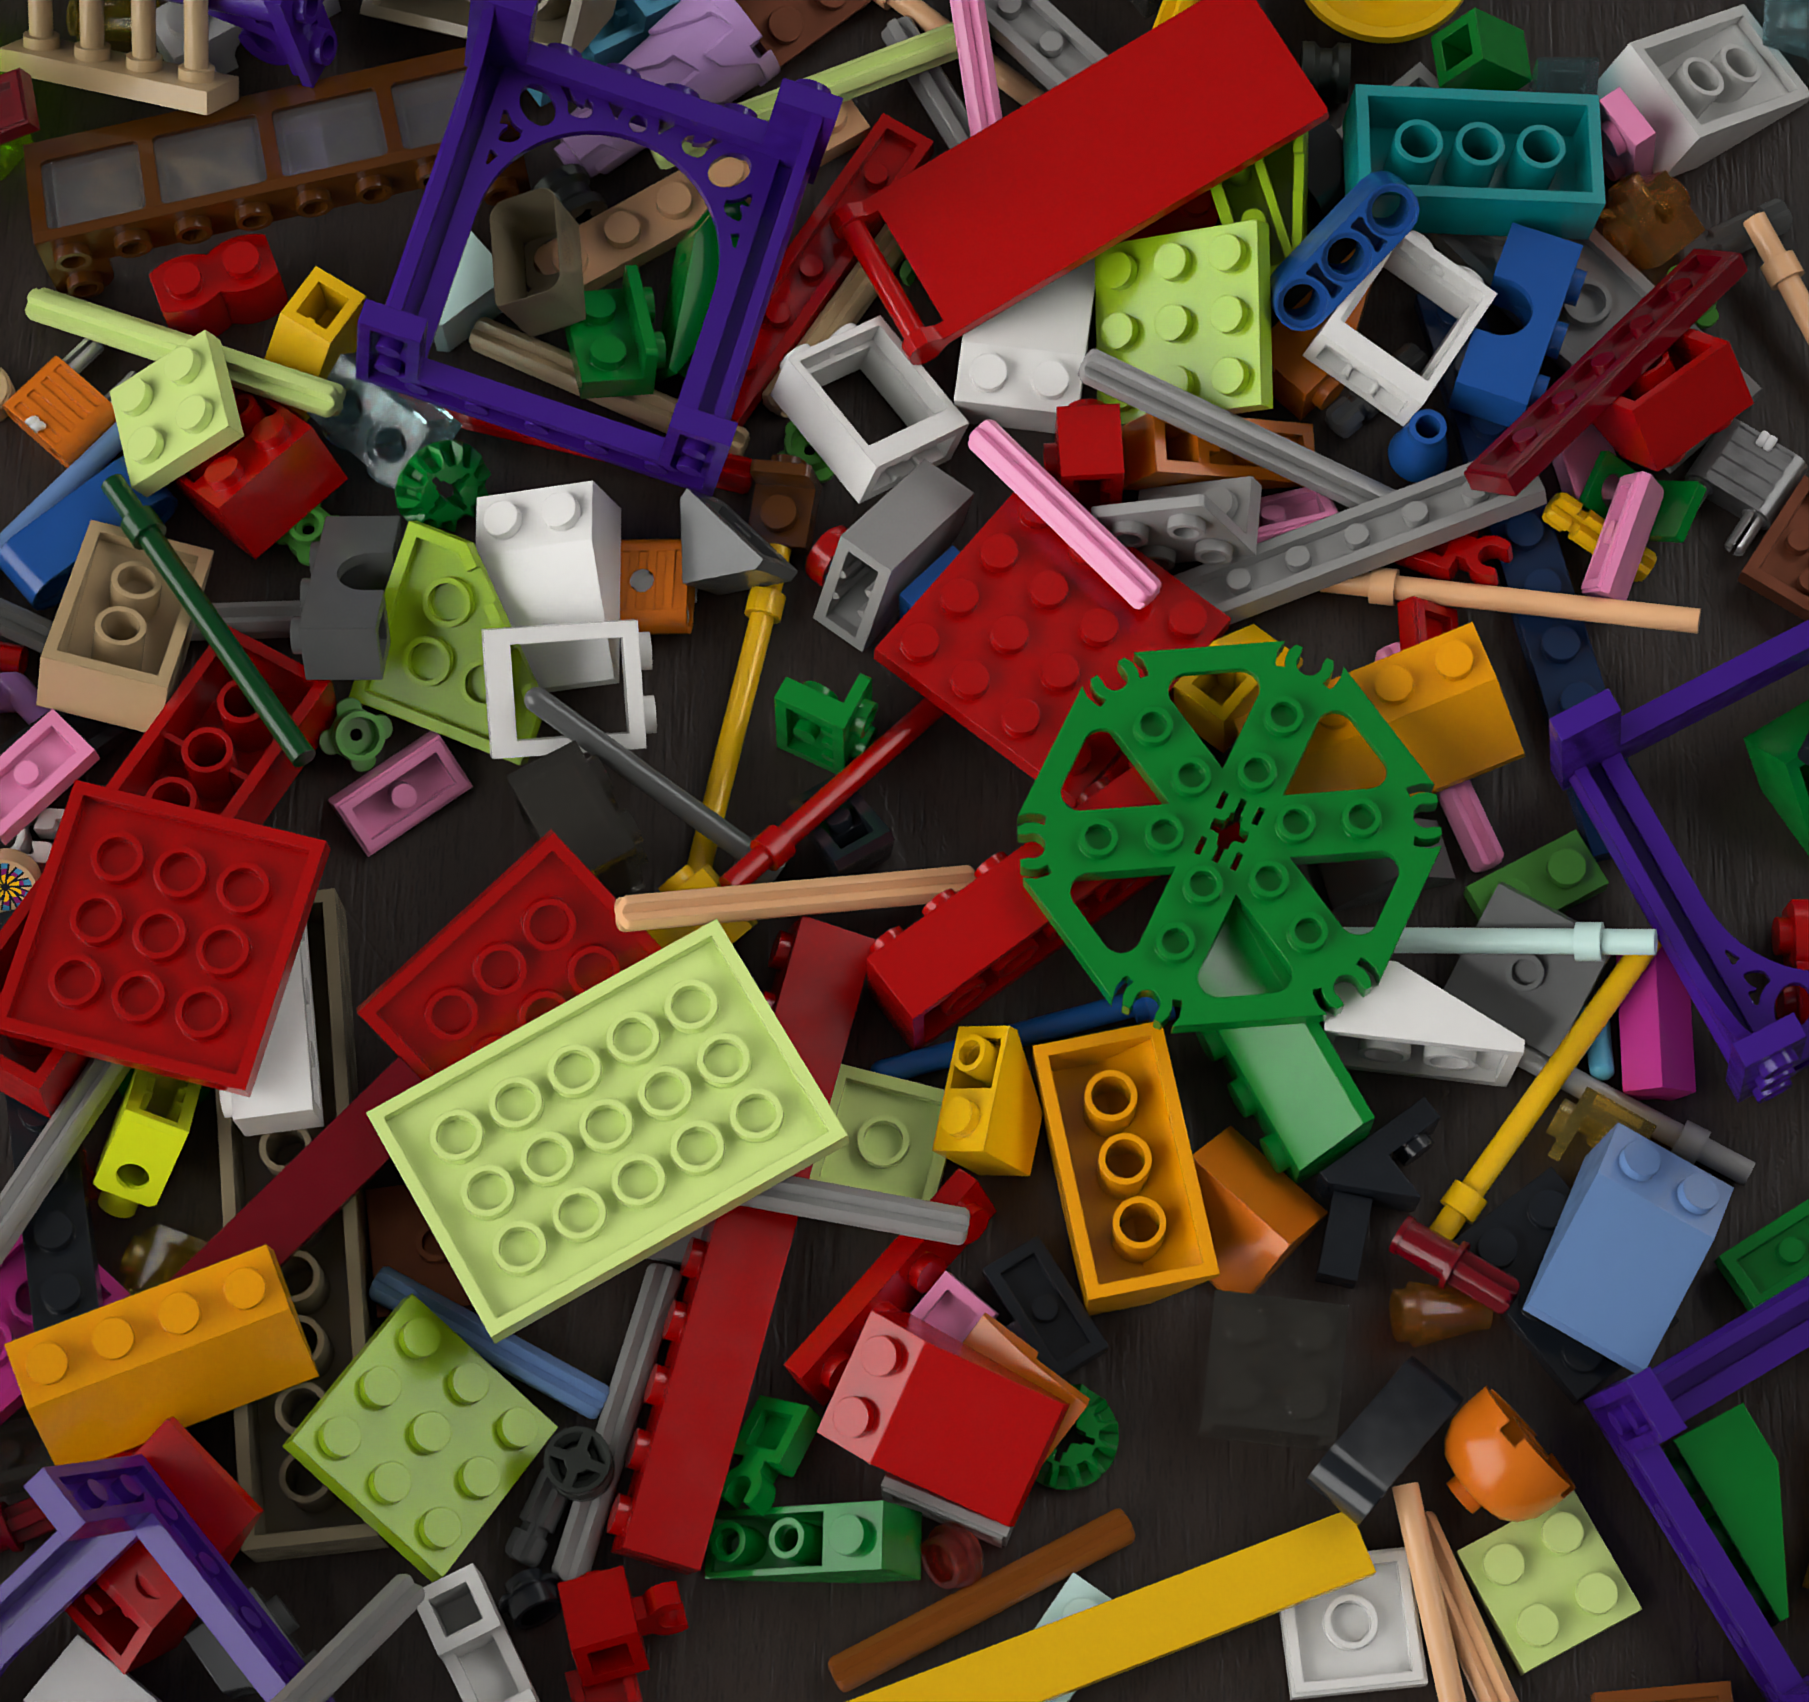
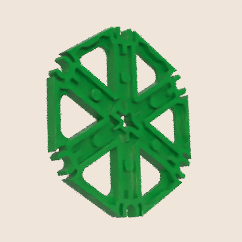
M1285 641L1134 652L1133 662L1142 669L1145 677L1141 678L1133 662L1125 657L1118 661L1117 671L1121 678L1125 680L1126 685L1120 690H1111L1104 685L1097 675L1093 677L1090 681V691L1092 698L1098 705L1087 697L1083 687H1081L1018 814L1017 825L1024 823L1017 827L1018 843L1037 842L1044 848L1043 854L1039 857L1020 859V874L1026 876L1023 877L1024 888L1111 1007L1114 995L1125 983L1129 986L1123 994L1121 1013L1129 1016L1135 1002L1143 997L1152 998L1157 1002L1159 1009L1153 1022V1027L1160 1030L1168 1023L1172 1006L1180 1007L1181 1012L1179 1018L1172 1026L1171 1034L1326 1022L1328 1014L1318 1006L1314 997L1320 995L1321 1004L1326 1011L1337 1016L1342 1012L1344 1004L1334 991L1336 984L1340 982L1351 983L1363 998L1370 993L1372 988L1370 977L1358 965L1363 966L1372 974L1377 985H1379L1441 850L1442 845L1424 848L1439 843L1442 836L1441 827H1421L1415 822L1413 817L1419 812L1435 811L1438 804L1437 795L1432 793L1435 784L1344 666L1341 678L1331 689L1327 686L1334 670L1333 660L1326 658L1321 670L1315 675H1304L1299 671L1297 665L1303 649L1299 645H1294L1288 651L1283 667L1276 666L1275 662L1284 649ZM1243 672L1251 675L1258 683V697L1223 768L1169 697L1168 690L1170 685L1180 677ZM1330 714H1339L1348 718L1382 761L1386 769L1385 780L1375 788L1285 795L1320 720ZM1097 732H1108L1161 802V805L1079 811L1068 807L1064 803L1061 789L1086 739ZM1416 792H1422V793H1417V794H1415V795H1413V796H1411V797H1410V795H1409V794L1416 793ZM1222 795L1227 796L1222 809L1216 808ZM1239 807H1241L1243 811L1239 820V836L1246 841L1244 844L1233 841L1228 849H1224L1218 863H1216L1214 859L1218 851L1217 842L1219 834L1212 830V828L1215 826L1224 829L1229 821H1233ZM1259 811H1261L1263 815L1258 826L1254 825L1253 823ZM1202 844L1204 847L1200 855H1198L1195 851L1198 845ZM1391 858L1397 865L1398 878L1376 926L1366 934L1356 935L1349 933L1341 926L1296 865ZM1238 860L1240 863L1237 870L1234 871L1232 867L1235 861ZM1171 875L1139 944L1133 950L1126 953H1117L1105 946L1075 905L1070 894L1071 887L1075 882ZM1234 901L1291 976V981L1284 990L1276 993L1214 997L1207 994L1201 988L1198 977Z

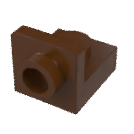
M787 454L772 455L770 460L752 459L750 474L756 485L748 525L769 544H781L792 550L791 554L808 556L812 547L822 485L813 467L808 465L805 460Z

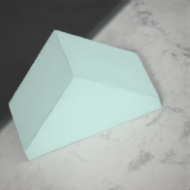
M472 231L470 232L434 337L437 351L450 352L468 339L479 318L487 317L493 320L503 313L495 304L492 254Z

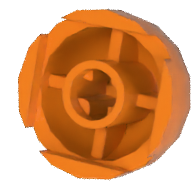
M1485 1386L1451 1420L1445 1435V1457L1455 1476L1446 1484L1461 1504L1472 1514L1483 1507L1500 1520L1521 1522L1542 1515L1577 1488L1557 1458L1552 1453L1548 1455L1536 1440L1535 1436L1537 1434L1493 1389L1489 1390Z

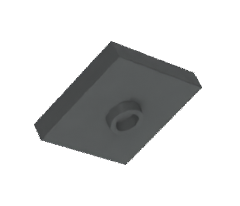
M1500 882L1475 928H1574L1575 923L1578 921L1514 887ZM1461 954L1443 990L1523 1038L1529 1046L1551 1057L1578 1019L1611 955H1605L1603 961H1575L1574 955Z

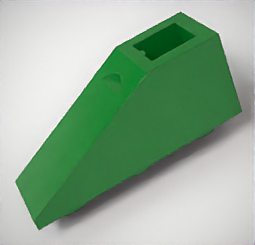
M744 200L739 203L725 204L724 210L729 217L740 221L741 204L747 207L750 205ZM708 208L677 244L661 326L666 345L665 368L656 369L655 380L658 383L677 373L682 378L687 375L714 292L718 275L719 249L716 230ZM738 237L731 238L734 248L737 246Z
M1741 1403L1674 1439L1663 1452L1772 1628L1789 1617L1779 1462L1744 1403Z
M884 1500L771 1507L764 1516L757 1515L751 1509L717 1511L706 1548L705 1579L827 1583L921 1580L922 1512Z

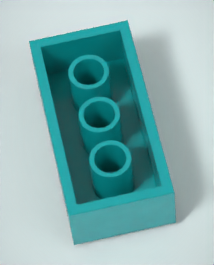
M1355 84L1342 121L1345 196L1368 174L1377 171H1388L1399 176L1418 199L1420 211L1418 221L1412 230L1419 233L1508 236L1513 222L1563 239H1589L1606 204L1599 95ZM1390 191L1378 196L1372 206V216L1385 218L1392 215L1399 207L1400 194Z

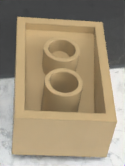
M95 520L90 521L40 657L36 705L146 732L178 688L195 623L145 551L135 549L119 526ZM167 539L204 591L214 551Z

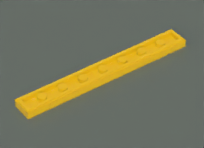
M1339 1512L846 1702H1048L1372 1577L1376 1574V1570L1357 1524L1345 1514Z

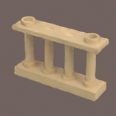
M28 0L29 30L23 33V38L0 47V71L5 73L20 67L34 79L202 115H209L239 100V77L215 72V66L209 63L208 0H183L184 63L181 64L163 61V55L156 50V0H131L132 52L129 53L111 50V44L105 42L104 0H79L80 41L78 42L60 39V34L53 31V0Z

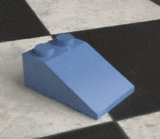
M1618 1122L1585 1156L1523 1310L1633 1373L1647 1368L1716 1237L1734 1187Z

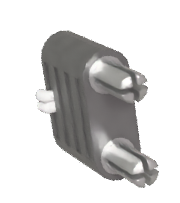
M1734 418L1729 427L1711 436L1685 475V481H1698L1707 488L1701 504L1706 498L1740 518V521L1724 544L1728 552L1732 550L1747 525L1751 524L1750 529L1733 554L1735 556H1742L1760 529L1768 530L1802 477L1807 473L1808 466L1800 456L1777 443L1778 439L1775 436L1770 435L1767 431L1760 433L1744 422Z

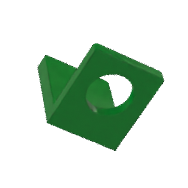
M1600 451L1579 498V502L1583 504L1582 508L1587 512L1591 509L1606 519L1609 509L1605 506L1601 494L1605 479L1611 474H1615L1620 479L1623 475L1636 473V471L1610 451ZM1656 480L1663 488L1664 496L1648 541L1682 543L1688 534L1707 488L1698 481Z

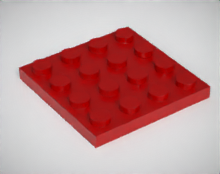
M1013 492L876 646L874 659L1036 780L1081 687H1083L1087 697L1098 705L1092 698L1090 691V681L1093 677L1097 675L1108 689L1120 690L1126 685L1125 680L1121 678L1117 671L1118 661L1125 657L1133 662L1134 652L1209 647L1214 640L1221 638L1228 630L1231 618L1134 547L1125 546L1161 582L1160 592L1152 602L1141 610L1133 608L1040 516ZM1133 662L1138 669L1139 677H1145L1142 669ZM1180 678L1173 681L1168 690L1169 697L1174 693V684ZM1097 732L1086 739L1061 789L1063 801L1073 809L1079 805L1077 799L1083 791L1101 779L1123 753L1108 732Z
M75 780L0 995V1034L251 1097L331 850L328 843L317 838Z
M551 829L364 1000L356 1010L370 1027L424 1081L663 948L646 930L622 932L618 929L614 911L617 898Z

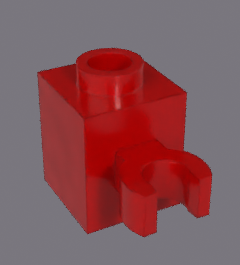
M622 1565L607 1570L589 1571L578 1578L557 1583L570 1648L583 1687L649 1670L650 1667L643 1636L651 1633L672 1635L689 1628L677 1581L657 1584L649 1588L643 1595L633 1598Z

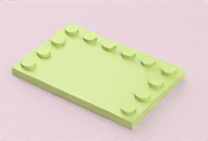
M717 919L366 1112L494 1344L849 1144L846 1131Z

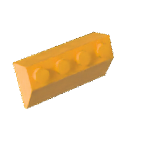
M1473 622L1348 672L1435 784L1432 790L1433 794L1525 757L1498 679ZM1341 676L1331 679L1327 687L1329 689L1333 688ZM1249 713L1234 719L1239 734ZM1330 714L1320 720L1285 795L1375 788L1385 780L1386 769L1382 761L1348 718L1339 714ZM1416 792V793H1412V794H1409V795H1410V797H1411V796H1413V795H1415V794H1417V793H1422V792Z
M1153 1022L1034 1045L1032 1047L1031 1067L1043 1112V1122L1082 1300L1089 1316L1151 1304L1219 1277L1220 1272L1164 1029H1156L1153 1027Z
M267 1244L4 1344L26 1408L55 1466L107 1459L143 1445L162 1423L172 1416L184 1428L320 1377L275 1252Z

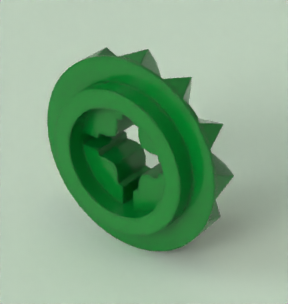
M441 440L431 443L417 451L406 462L398 476L395 488V500L398 510L407 522L417 520L437 529L445 528L455 532L459 519L464 516L476 518L474 506L477 504V497L489 496L485 482L491 476V473L485 465L482 455L468 443L459 440ZM435 477L441 482L444 480L452 485L455 490L451 497L448 496L446 498L438 493L436 490L437 486L432 482Z
M1071 1384L1090 1399L1088 1406L1076 1420V1432L1085 1436V1440L1093 1442L1094 1445L1085 1442L1082 1445L1071 1443L1067 1453L1063 1452L1060 1462L1054 1460L1057 1452L1054 1449L1042 1465L1035 1480L1047 1487L1059 1490H1073L1090 1485L1108 1470L1115 1458L1119 1442L1118 1422L1106 1399L1098 1396L1083 1384Z

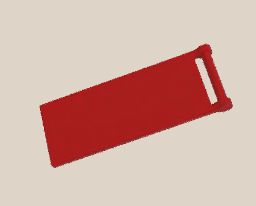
M1200 0L862 201L847 203L835 210L830 216L829 223L837 238L847 241L901 333L904 339L902 349L910 363L922 365L937 357L955 339L1325 122L1329 118L1327 106L1257 0ZM882 216L943 319L942 322L927 327L923 324L868 230L871 223L878 217Z

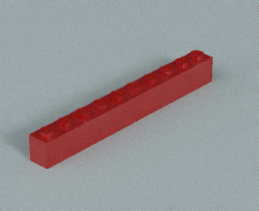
M802 915L788 929V932L783 930L778 932L768 961V967L777 969L771 992L763 990L762 994L830 1105L867 973L866 958L872 954L869 949L876 939ZM813 1164L793 1176L809 1179ZM740 1205L704 1225L701 1239L696 1237L690 1239L680 1270L681 1275L689 1277L683 1301L674 1300L672 1302L663 1327L662 1338L671 1341L664 1366L655 1364L645 1390L644 1402L653 1405L646 1430L636 1429L626 1457L625 1467L634 1470L628 1494L619 1493L617 1495L608 1519L607 1533L616 1535L611 1550L612 1553L685 1575L701 1570L799 1216Z

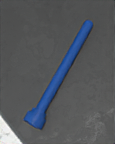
M1122 993L1114 996L1112 1007L1104 998L1005 1026L1017 1029L1022 1047H1027L1133 1017L1136 1023L1146 1020L1154 1022L1159 1005L1152 998H1140L1135 1002L1133 1010L1128 1016L1121 1013L1124 994ZM1173 1006L1168 1021L1176 1019L1175 1007ZM956 1039L878 1060L872 1064L870 1071L906 1080L950 1068Z

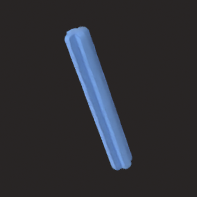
M383 1266L375 1276L368 1291V1296L372 1301L393 1311L403 1298L413 1293L493 1367L589 1419H596L600 1415L604 1402L609 1395L608 1385L514 1334L494 1344L479 1315L389 1266Z

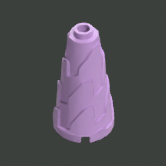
M681 0L648 31L650 36L619 63L636 70L642 79L663 86L667 83L685 85L696 91L701 99L721 106L725 103L733 102L757 85H760V87L765 85L781 72L780 65L771 49L761 55L755 47L759 43L758 40L763 36L735 0ZM577 107L571 115L587 118L592 114V109ZM629 123L630 128L634 132L639 133L646 130L645 127ZM580 135L561 138V143L553 150L564 165L579 164L584 167L589 177L592 178L599 173H610L647 147L617 137Z

